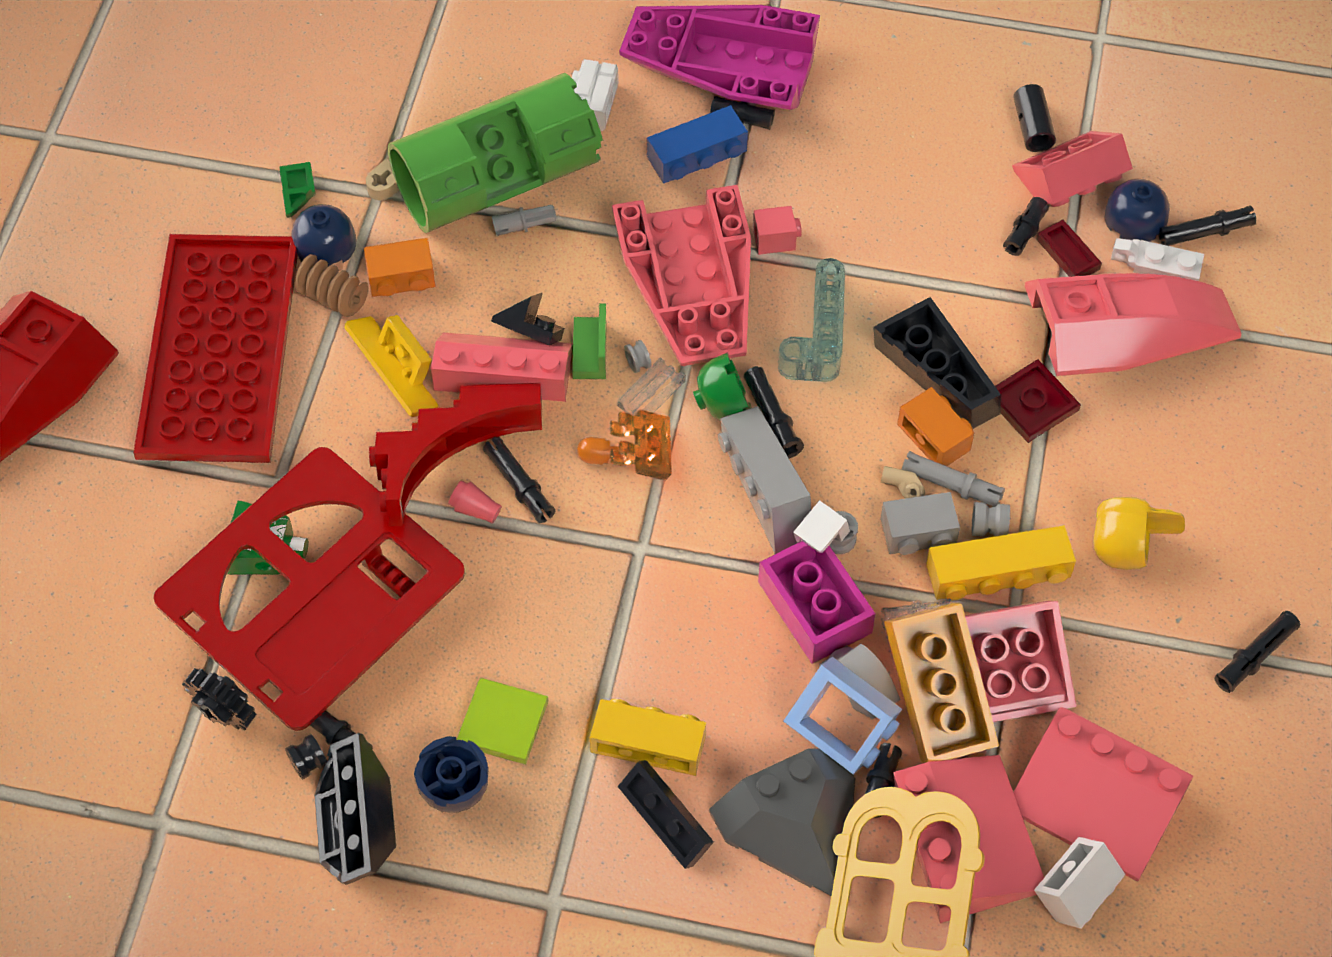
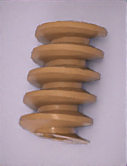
M308 255L302 261L296 274L295 286L298 293L307 295L309 299L318 301L321 305L328 306L333 311H339L342 316L350 317L357 313L366 301L369 291L368 283L363 282L359 285L360 280L357 276L349 278L347 271L342 270L338 272L337 266L330 265L328 267L327 261H318L315 255Z

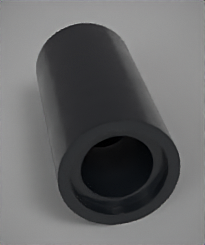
M1037 84L1022 86L1016 90L1013 98L1025 147L1031 152L1046 151L1056 143V136L1044 89Z

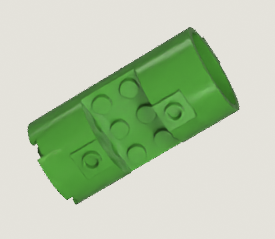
M562 73L390 142L388 144V156L395 181L411 216L423 232L428 233L599 162L601 157L599 154H596V150L602 148V134L594 110L590 109L586 98L582 100L579 94L573 90L577 88L576 82L568 74Z

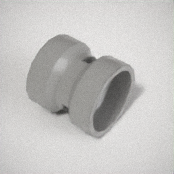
M974 502L972 536L983 537L987 532L995 537L1008 535L1010 525L1009 504H998L996 507L989 508L986 503Z

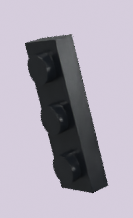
M647 760L638 761L618 785L621 792L684 869L693 867L714 843L712 838Z

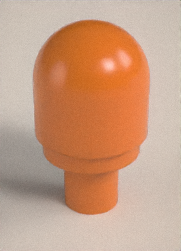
M586 437L578 444L577 454L585 463L603 465L608 464L609 459L624 460L625 447L610 446V440H606V438Z

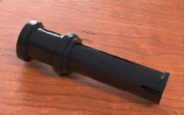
M758 366L748 369L744 373V379L752 392L757 406L788 458L797 456L802 452L804 443L801 438L796 436L792 428V418L782 411L777 397L767 380L764 369L762 367L758 368Z

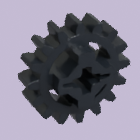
M194 668L182 683L186 688L185 691L193 696L191 700L192 705L197 707L204 714V717L213 723L218 722L225 727L231 724L239 730L241 728L245 731L257 715L254 712L255 708L247 703L248 695L227 676L222 677L214 672L208 675L203 669L197 670Z

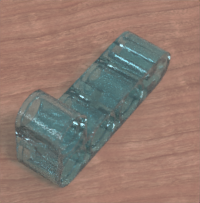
M823 259L816 267L812 338L789 337L780 344L778 371L786 379L827 382L836 379L840 373L843 348L845 267L837 259ZM827 281H832V285H826Z

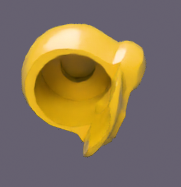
M1137 497L1109 498L1099 504L1097 508V522L1093 538L1094 551L1104 564L1112 568L1132 570L1147 567L1150 534L1183 533L1185 531L1184 515L1170 509L1150 507L1146 500Z

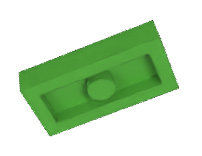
M599 303V317H574L573 379H606V303Z

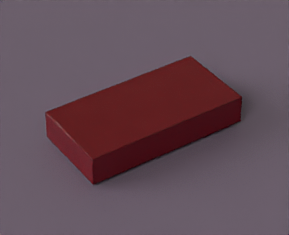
M1064 219L1037 233L1036 240L1069 277L1091 275L1101 269L1102 262Z

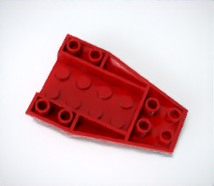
M33 291L12 296L0 310V462L77 404L119 354L118 350L84 317Z

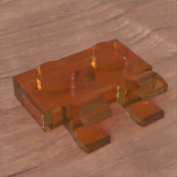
M641 409L634 416L627 412H619L618 422L610 421V434L616 437L634 435L635 445L628 441H620L619 451L614 449L610 451L611 463L617 466L635 464V473L666 481L672 475L670 417Z

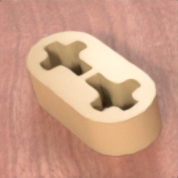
M389 157L375 167L366 177L368 195L375 200H387L399 191Z

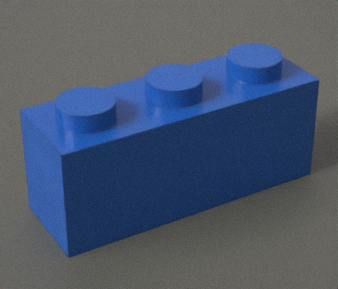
M730 105L647 137V158L664 184L747 152L748 131Z

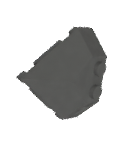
M806 749L742 779L709 809V813L727 844L737 849L740 847L759 857V861L810 888L813 886L832 896L838 856L833 852V841L838 834L843 832L844 822L853 807L856 778L822 750Z

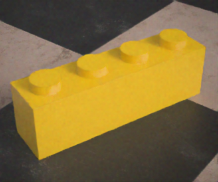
M1062 525L930 547L926 565L936 600L948 599L953 601L971 594L981 593L983 595H990L1001 589L1013 587L1025 589L1037 583L1049 582L1056 584L1063 582L1067 578H1071L1076 559L1066 527Z

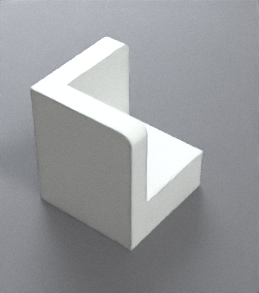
M819 500L793 533L797 543L804 541L817 552L823 553L834 538L842 542L850 532V529L844 517Z

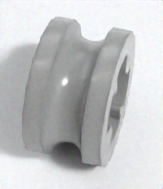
M642 340L636 341L635 346L630 344L624 346L627 361L634 373L640 372L641 367L646 369L651 367L650 355Z

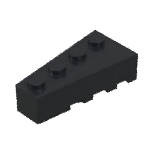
M931 297L873 327L875 348L922 388L927 390L932 387L939 395L946 397L956 414L960 418L966 419L973 429L1001 414L1000 392Z

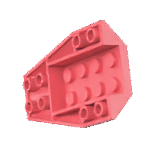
M738 185L707 189L706 204L655 213H646L643 200L612 205L624 263L680 365L687 366L709 362L727 352L730 358L746 356L751 235Z
M1119 273L1045 278L1025 282V289L1032 308L1043 307L1052 332L1049 356L1056 376L1124 371L1240 339L1242 334L1223 290L1200 281L1157 274Z

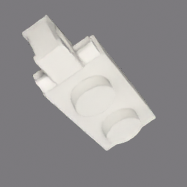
M1116 238L1111 260L1127 263V266L1134 268L1133 272L1138 274L1167 275L1199 281L1204 254L1144 240Z

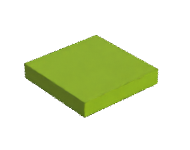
M480 678L457 740L466 742L470 740L486 754L526 765L548 704V696Z

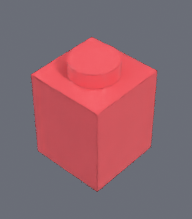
M792 206L754 210L753 234L758 255L796 250V239L801 237L802 229L800 218H794Z

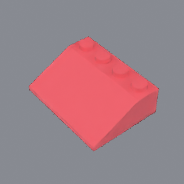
M1042 601L965 615L993 722L1057 711L1060 706L1066 709L1077 707L1058 601Z
M1060 706L1013 793L1023 820L1069 845H1072L1078 837L1104 842L1126 876L1138 882L1193 779V775Z
M1000 755L932 761L893 772L896 788L907 790L915 797L927 792H946L964 801L975 814L980 828L979 849L984 853L985 862L982 869L975 873L969 915L1037 895L1034 889L1044 879ZM945 821L934 822L924 829L918 840L916 853L927 886L948 890L952 889L956 884L962 844L958 829L953 824ZM934 904L939 922L950 921V907Z

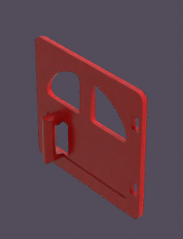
M318 447L311 451L158 587L153 599L160 612L291 730L301 731L312 724L463 580L465 568L460 559L406 513L403 526H388L387 512L380 511V491L331 449ZM344 505L355 508L363 513L362 519L313 563L305 561L270 529L271 524L279 518L312 506ZM385 540H392L427 571L417 583L383 555L380 545ZM244 549H252L283 575L290 584L242 629L230 631L224 625L221 617L220 600L223 584L238 554ZM362 562L364 567L397 594L400 599L392 598L358 568L359 564ZM192 612L204 622L198 631L184 620ZM268 682L272 683L282 692L275 702L261 690Z

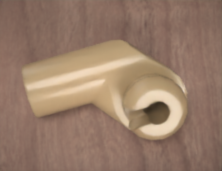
M884 466L881 483L897 486L905 499L925 495L924 486L915 473Z

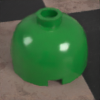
M728 352L715 357L701 368L697 377L698 390L693 392L700 410L707 408L714 418L721 421L720 418L752 408L750 402H746L744 397L746 393L733 361L730 360Z

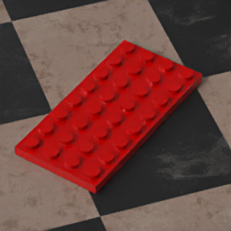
M169 234L133 451L136 460L271 463L298 257L297 249L291 236Z

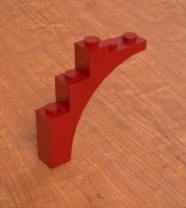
M541 383L460 386V399L453 400V407L418 409V422L412 423V431L376 432L375 446H369L370 467H376L377 479L381 480L382 489H386V491H380V511L387 512L388 526H403L406 507L415 489L432 470L449 457L467 447L493 437L517 432L542 430Z

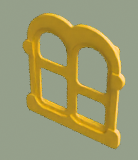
M884 787L873 790L861 797L849 811L844 822L843 832L838 834L833 841V852L838 856L827 925L817 935L814 949L815 957H970L969 950L964 945L975 873L982 869L985 862L984 853L979 849V824L971 808L958 797L946 792L937 791L923 793L915 797L911 792L901 788ZM886 815L894 818L902 829V845L899 860L895 864L859 860L857 858L860 834L865 824L876 816ZM945 821L953 824L961 835L962 844L955 886L948 890L915 886L912 882L917 844L921 833L934 822ZM856 877L892 880L895 884L887 937L882 943L846 939L844 936L851 885ZM921 902L950 907L951 918L947 944L943 950L913 948L903 944L902 938L906 913L910 903Z

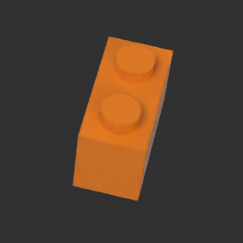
M428 237L364 247L372 297L391 296L396 293L423 291L436 287Z
M932 387L900 406L897 425L929 460L948 466L971 451L975 434L971 424L966 419L960 418L952 409L948 399L943 395H939Z

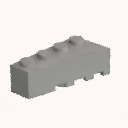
M757 406L720 418L722 433L718 434L720 447L724 453L728 452L732 468L741 480L774 554L797 544L793 532L811 511V496L761 410Z

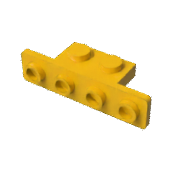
M398 315L387 317L382 329L371 316L346 321L345 330L410 417H417L418 409L438 408V403L423 385L432 359Z

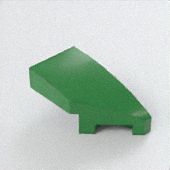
M311 162L279 166L287 218L294 216L316 194Z

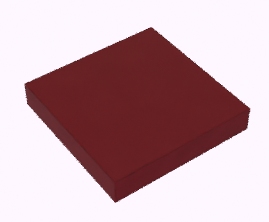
M1039 359L995 385L1001 394V414L1027 443L1080 410L1081 404Z

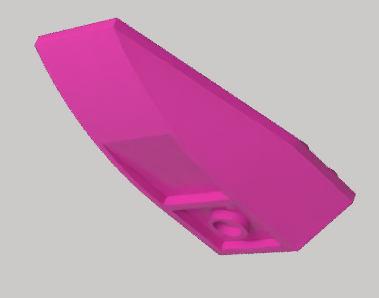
M766 5L636 6L619 53L620 56L655 73L728 99L792 110L799 107L813 63L820 15Z

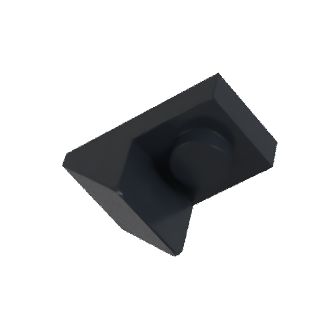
M543 293L533 295L493 315L491 320L495 324L547 345L561 341L565 328L556 325V321L553 318L537 315Z

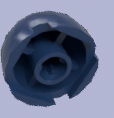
M1131 179L1117 186L1111 193L1107 201L1104 218L1110 231L1113 228L1120 234V239L1151 242L1156 239V235L1160 232V227H1167L1170 204L1166 193L1159 185L1150 180Z
M326 204L311 206L302 211L293 223L291 237L301 262L308 255L313 254L317 257L318 261H327L329 267L341 260L343 263L346 262L355 251L357 239L350 218L337 207Z
M447 736L434 740L421 751L414 771V777L419 794L430 807L441 812L458 813L470 809L481 800L488 786L489 767L484 752L474 742L470 740L466 742L457 740L456 737Z

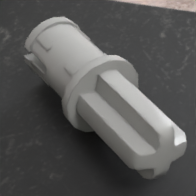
M553 205L523 211V207H520L519 211L492 216L496 236L521 230L528 232L527 228L552 223L557 218Z

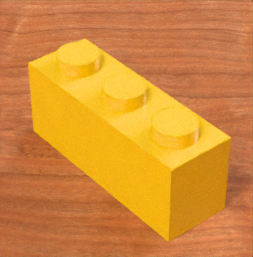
M600 699L589 737L590 752L635 763L647 760L653 767L696 776L706 739V722L700 721L699 718L689 714L680 716L668 714L657 707L641 708L632 706L621 699H611L610 701Z

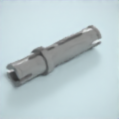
M911 451L907 454L908 460H904L902 470L913 472L917 477L961 494V498L966 500L970 497L996 507L1000 504L999 500L1003 498L1005 488L978 479L975 473L965 474L914 454Z

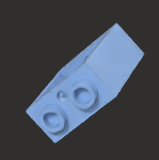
M831 657L819 667L783 722L854 774L862 766L868 769L881 752L876 747L882 738L888 741L900 725L895 719L902 711V708L834 657ZM831 684L880 719L857 753L809 717Z

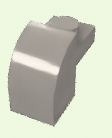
M860 644L854 649L846 645L835 650L828 658L834 657L892 702L896 703L900 700L886 668L874 653L864 645ZM848 696L853 709L871 719L876 718V716Z

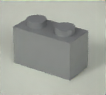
M951 492L883 502L880 520L889 554L900 553L902 555H909L918 550L957 543L960 525Z

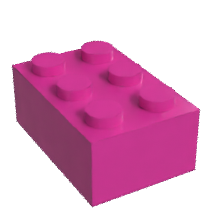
M801 541L759 562L758 583L811 664L831 655L837 649L848 646L872 634L876 613L830 546L823 553H819L804 541Z

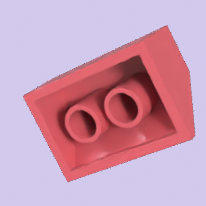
M1089 131L1012 165L1014 172L1033 197L1044 199L1047 204H1051V207L1068 203L1070 201L1069 197L1075 194L1085 195L1096 190V185L1102 182L1112 183L1122 178L1123 173L1133 169L1123 134Z

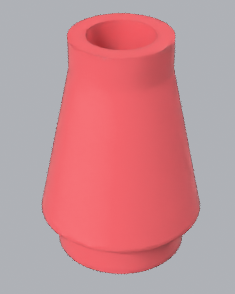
M461 480L455 487L448 502L449 505L454 507L455 512L486 520L491 524L494 523L502 508L500 504L493 501L471 481L466 483Z

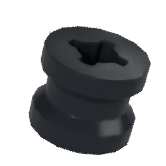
M312 734L306 736L303 743L298 746L290 745L285 748L290 762L302 780L309 777L310 771L316 768L323 769L327 763L323 751Z

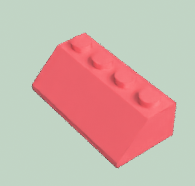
M443 332L436 340L431 365L434 391L460 393V386L541 383L542 400L566 402L573 343L556 342L552 345H547L537 340Z

